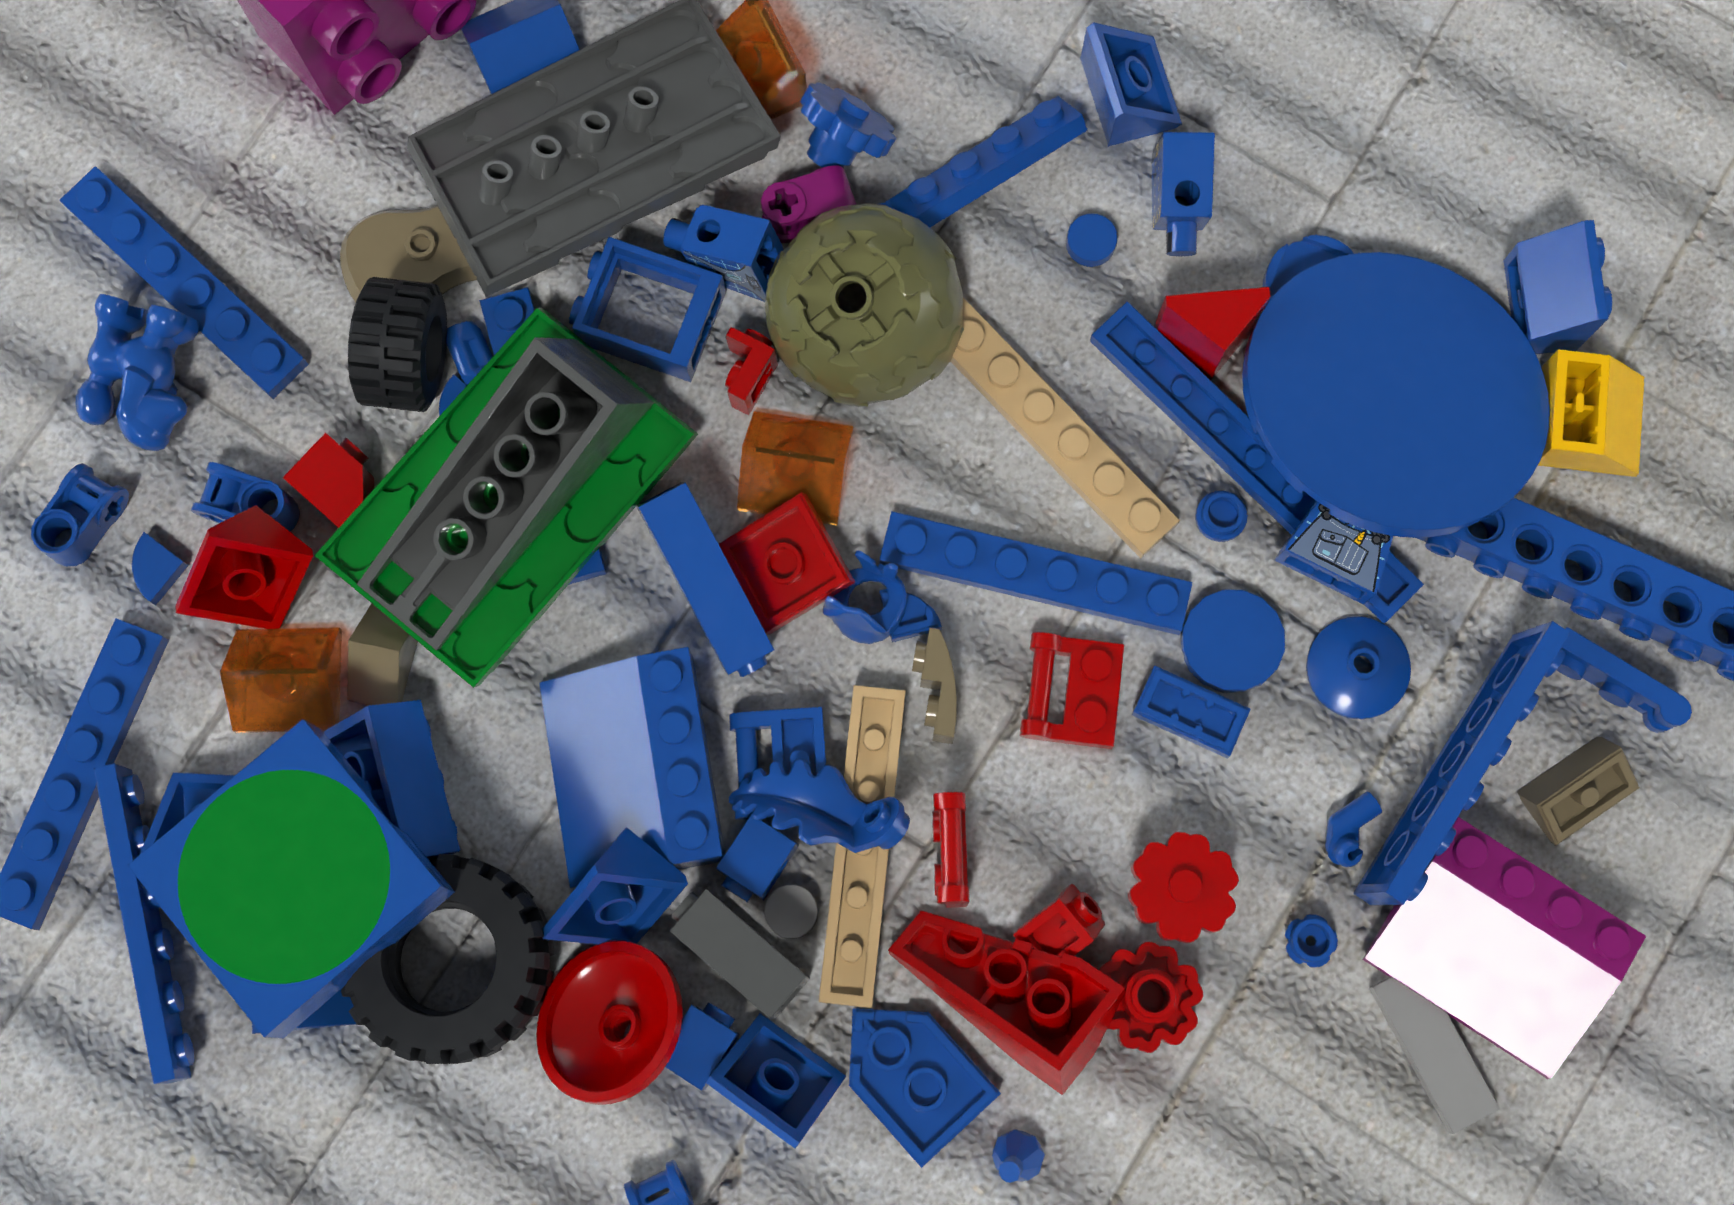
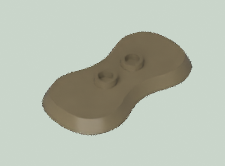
M437 205L420 210H386L370 214L357 222L346 233L341 244L340 265L342 275L355 303L366 281L373 277L433 283L438 285L442 295L458 285L477 280L457 243V239L454 238Z

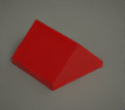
M1260 287L1165 296L1154 327L1211 381L1252 332L1255 323L1271 297L1270 288Z
M255 505L207 530L176 603V613L279 631L313 558V551L308 545Z

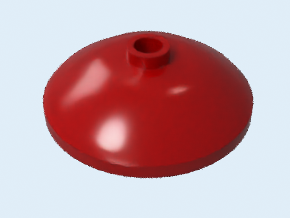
M611 941L590 947L570 960L551 983L543 999L544 1003L540 1008L536 1037L538 1054L543 1069L551 1082L564 1094L579 1101L595 1105H606L624 1101L649 1086L663 1071L675 1050L681 1031L683 1014L682 997L677 979L670 967L660 956L641 945L626 941ZM631 1024L629 1033L624 1037L627 1026Z

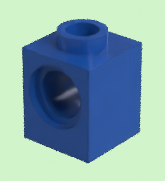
M750 816L716 868L721 874L726 876L721 886L747 903L753 894L764 901L798 849L797 844L763 821L755 820Z
M710 1002L707 1003L703 1010L695 1005H691L682 1018L678 1042L665 1067L701 1091L706 1090L708 1084H706L707 1080L740 1036L739 1033L730 1028L735 1018Z

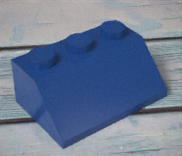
M421 700L369 705L324 731V734L362 780L369 782L372 788V797L383 814L399 829L407 833L428 859L438 858L439 854H455L460 851L457 839V826L450 813L444 790V777L438 767L431 741V728L425 718Z

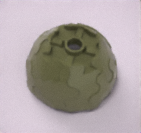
M865 203L841 206L818 215L798 232L797 236L784 251L779 253L769 274L765 297V312L768 332L775 351L795 378H800L811 388L827 395L837 403L868 407V404L905 397L928 380H933L942 373L951 361L964 331L962 327L963 292L955 264L956 257L943 239L921 220L886 205ZM851 283L861 284L867 295L865 305L855 313L845 312L839 304L841 290Z

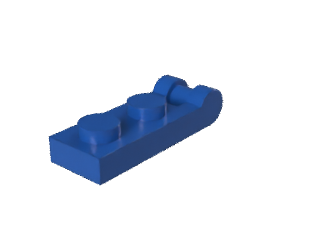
M1564 628L1570 632V635L1561 648L1566 651V655L1557 669L1558 672L1575 680L1583 678L1600 688L1598 693L1606 701L1623 708L1630 706L1640 712L1645 726L1655 733L1665 732L1686 723L1690 719L1692 714L1691 705L1684 696L1572 629Z

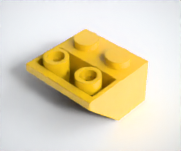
M1558 349L1541 366L1548 390L1550 417L1546 446L1538 466L1636 477L1639 475L1645 377L1610 355Z

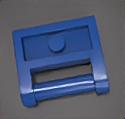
M822 707L749 711L729 715L730 731L735 732L738 788L741 781L745 778H748L751 782L754 770L758 769L756 731L760 729H771L773 761L782 763L786 775L790 773L794 761L798 758L807 761L814 776H817L820 769L826 765ZM737 810L735 811V819L748 820L753 812L743 815Z

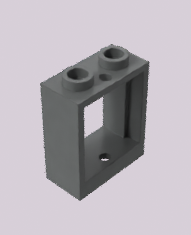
M707 889L700 897L694 892L690 893L671 916L677 923L670 932L769 1019L776 1020L810 980Z

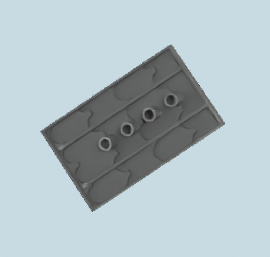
M679 0L408 136L407 149L415 164H417L420 174L434 200L437 202V206L454 238L457 239L463 255L487 297L558 265L559 259L619 233L623 226L703 191L708 183L764 159L768 152L778 148L781 135L698 1Z

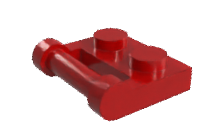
M1045 632L1032 633L1029 649L1034 651L1030 695L1027 719L1021 720L1020 737L1112 749L1115 739L1124 644L1062 637ZM1055 655L1069 657L1062 724L1047 722Z
M966 793L933 794L934 811H932L933 843L940 842L941 864H934L935 896H937V903L945 904V908L967 907L970 897L967 874Z

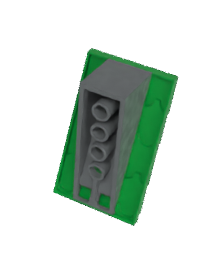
M536 308L314 556L474 688L481 685L487 676L494 672L595 552L606 543L643 497L648 495L696 438L698 433L640 388L608 360L599 355L598 352L566 326L562 325L546 310Z

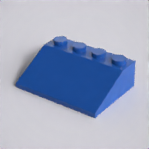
M689 647L638 655L539 683L569 886L571 889L577 887L626 827L678 870L719 863L725 855V848L694 658Z

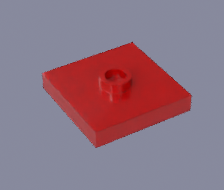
M802 492L719 543L765 633L769 635L823 603L827 596H834L855 583L807 494Z

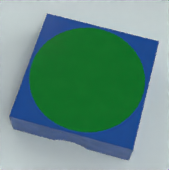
M304 719L127 865L265 1038L284 1039L339 992L364 962L377 952L395 944L455 893L409 835L394 825L383 814L374 801L367 784L324 732Z

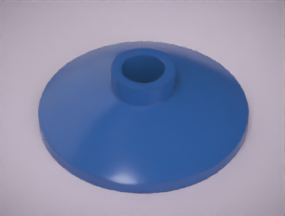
M1347 617L1331 623L1314 639L1307 655L1306 672L1313 693L1330 711L1346 718L1370 719L1392 709L1404 696L1410 681L1411 664L1404 643L1387 625L1367 617ZM1364 656L1370 661L1371 670L1369 673H1361L1355 668V657Z

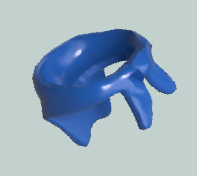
M858 550L855 556L862 568L849 570L855 583L834 596H827L823 606V614L831 618L842 634L852 641L872 644L885 640L895 632L904 617L908 597L902 580L897 576L899 567L896 564L888 563L877 566L873 558ZM863 582H880L888 589L889 599L887 605L875 615H869L861 608L849 607L851 592Z

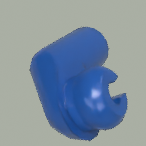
M1365 792L1332 814L1328 819L1325 849L1330 860L1337 865L1353 867L1360 862L1363 856V850L1359 849L1360 827L1382 813L1380 804L1370 792Z

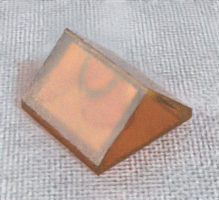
M745 0L718 27L716 32L772 120L803 106L800 100L807 89L806 73L769 1Z
M754 411L742 445L737 510L766 515L802 492L807 494L823 524L838 526L854 426Z
M340 627L237 629L220 669L233 732H288L302 719L315 725L322 731L339 723L342 629Z

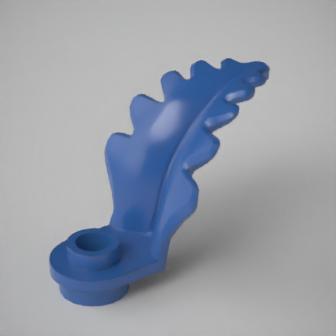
M799 758L794 761L788 775H786L782 763L779 761H773L770 764L768 775H766L762 768L754 770L751 782L748 778L743 779L739 788L729 796L732 810H739L743 815L753 812L751 816L755 820H762L774 815L772 827L777 830L799 826V839L808 845L838 843L854 853L877 846L881 849L892 848L904 837L910 824V818L905 813L904 805L895 797H887L869 804L863 803L852 793L838 768L832 765H824L817 776H814L807 761Z

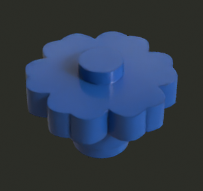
M820 82L810 83L800 100V103L803 105L801 112L815 126L808 138L810 147L807 150V155L822 168L827 166H841L843 168L844 166H849L856 155L862 151L876 158L886 156L896 140L893 134L894 127L887 122L882 114L872 110L864 101L840 88H834L833 90Z

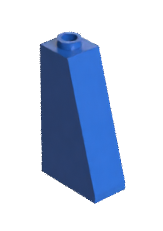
M680 482L637 505L636 508L725 672L729 675L738 671L740 677H744L765 666L768 663L765 655L774 651V648L686 482Z

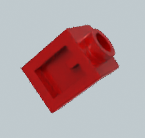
M730 327L726 334L729 350L745 358V361L737 360L728 374L725 386L729 388L727 393L731 407L750 415L778 366L776 352L771 347L772 342L761 333L752 329H746L743 333Z
M1070 884L1054 901L1021 925L1014 932L1013 936L1016 939L1032 943L1033 948L1061 957L1063 953L1075 956L1096 939L1105 926V922L1101 918L1102 912L1096 901L1086 892H1080L1074 884Z

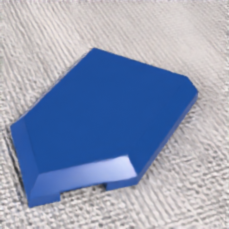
M853 1008L849 1086L922 1168L1001 1093L929 1012Z

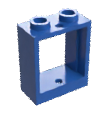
M608 237L603 252L597 250L591 259L587 274L588 279L591 281L585 296L579 295L572 306L569 323L573 325L574 334L595 350L691 382L726 294L723 275ZM621 270L693 294L670 354L598 329Z

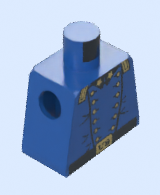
M1163 132L1152 153L1153 230L1167 231L1166 254L1169 256L1196 255L1197 231L1203 230L1212 217L1215 133ZM1175 198L1184 200L1188 206L1181 205Z

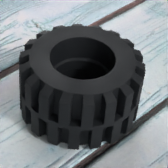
M380 277L369 278L366 281L354 306L348 339L349 379L355 399L360 405L425 412L432 404L442 380L447 349V313L438 285Z

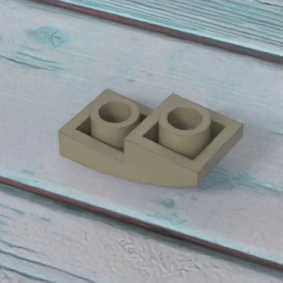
M929 628L927 642L917 641L912 671L922 673L920 687L940 690V696L929 695L924 726L934 727L932 741L953 744L957 696L952 661L940 629Z

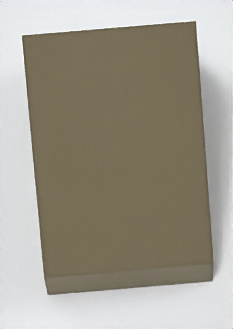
M372 603L348 640L347 700L365 705L402 702L418 641Z

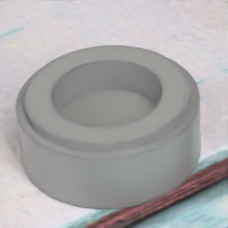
M785 885L773 891L768 897L764 914L768 926L775 934L786 939H797L805 936L813 929L818 917V908L814 897L805 888L797 885Z

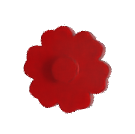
M1175 832L1168 838L1165 845L1159 842H1151L1144 847L1141 855L1131 865V872L1138 883L1129 890L1128 899L1131 905L1135 907L1136 918L1143 924L1156 922L1157 933L1163 940H1177L1182 943L1194 942L1199 937L1201 930L1208 933L1220 931L1225 925L1226 919L1235 912V901L1228 892L1237 886L1239 882L1238 874L1232 868L1230 856L1223 851L1210 852L1209 841L1201 834L1189 835L1184 832Z
M1150 941L1144 942L1137 947L1135 953L1126 949L1117 950L1111 955L1109 961L1099 968V971L1125 988V994L1107 1028L1109 1030L1117 1029L1118 1042L1122 1047L1137 1049L1144 1053H1152L1157 1050L1161 1041L1169 1045H1179L1183 1042L1187 1033L1197 1026L1198 1018L1191 1007L1197 1005L1202 1000L1203 990L1198 983L1196 969L1191 965H1178V955L1174 948L1159 946Z

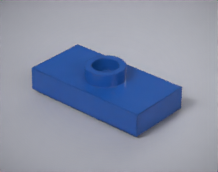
M1154 666L1132 715L1228 759L1251 709Z

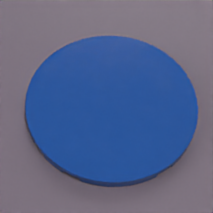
M1382 252L1356 253L1325 260L1297 274L1277 291L1259 316L1248 339L1244 355L1242 380L1246 411L1254 433L1260 435L1264 445L1273 457L1271 463L1288 483L1300 494L1304 491L1317 502L1330 509V515L1353 526L1375 533L1410 538L1435 537L1458 532L1461 528L1473 525L1483 519L1487 520L1506 506L1525 486L1541 460L1548 436L1550 407L1545 377L1537 355L1518 324L1499 303L1471 281L1438 264L1406 255Z

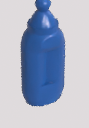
M473 321L461 322L447 328L446 344L458 372L467 386L493 356L481 329Z

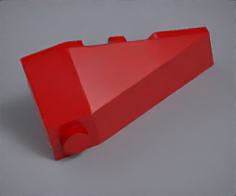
M922 910L888 949L889 954L1013 1060L1061 1095L1066 1092L1095 1055L1125 994L1123 986L1082 958L1063 953L1061 957L1033 948L1032 943L1015 939L1014 942L984 934L979 927Z

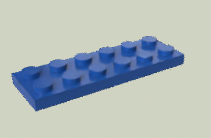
M1554 621L1512 635L1355 889L1354 895L1369 905H1404L1407 900L1411 902L1417 898L1428 881V874L1424 871L1434 855L1440 856L1452 843L1456 835V829L1452 826L1462 809L1464 811L1469 810L1479 799L1484 789V784L1480 780L1489 765L1495 766L1510 748L1512 741L1507 736L1517 720L1519 722L1523 721L1537 704L1539 696L1534 692L1544 676H1551L1561 665L1566 655V651L1561 648L1570 632Z

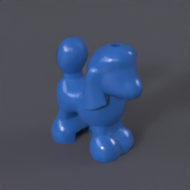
M99 294L95 302L97 334L89 349L87 358L91 373L77 391L76 411L80 419L86 423L97 426L104 425L110 420L115 408L112 386L116 380L123 379L120 400L116 410L121 432L130 443L139 448L150 451L165 449L170 442V435L175 424L182 420L188 411V405L181 397L176 396L178 389L173 383L176 372L174 356L178 345L194 340L199 332V321L166 307L151 305L146 310L130 306L128 301L121 298ZM146 324L144 335L131 339V334L141 330Z

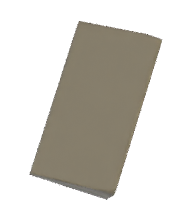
M1596 737L1522 787L1517 793L1547 838L1556 846L1640 787L1622 748L1603 737Z

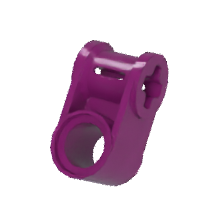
M827 166L807 175L776 182L767 187L761 198L762 218L770 220L781 243H790L797 236L798 232L818 215L837 207L857 205L846 172L841 166ZM781 194V199L777 200V195ZM784 209L788 216H783L780 210ZM790 225V230L786 231V226Z

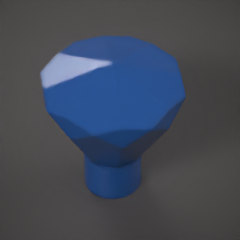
M1017 1129L999 1136L992 1154L995 1168L999 1171L1001 1179L1008 1183L1028 1181L1038 1175L1045 1157L1037 1138Z

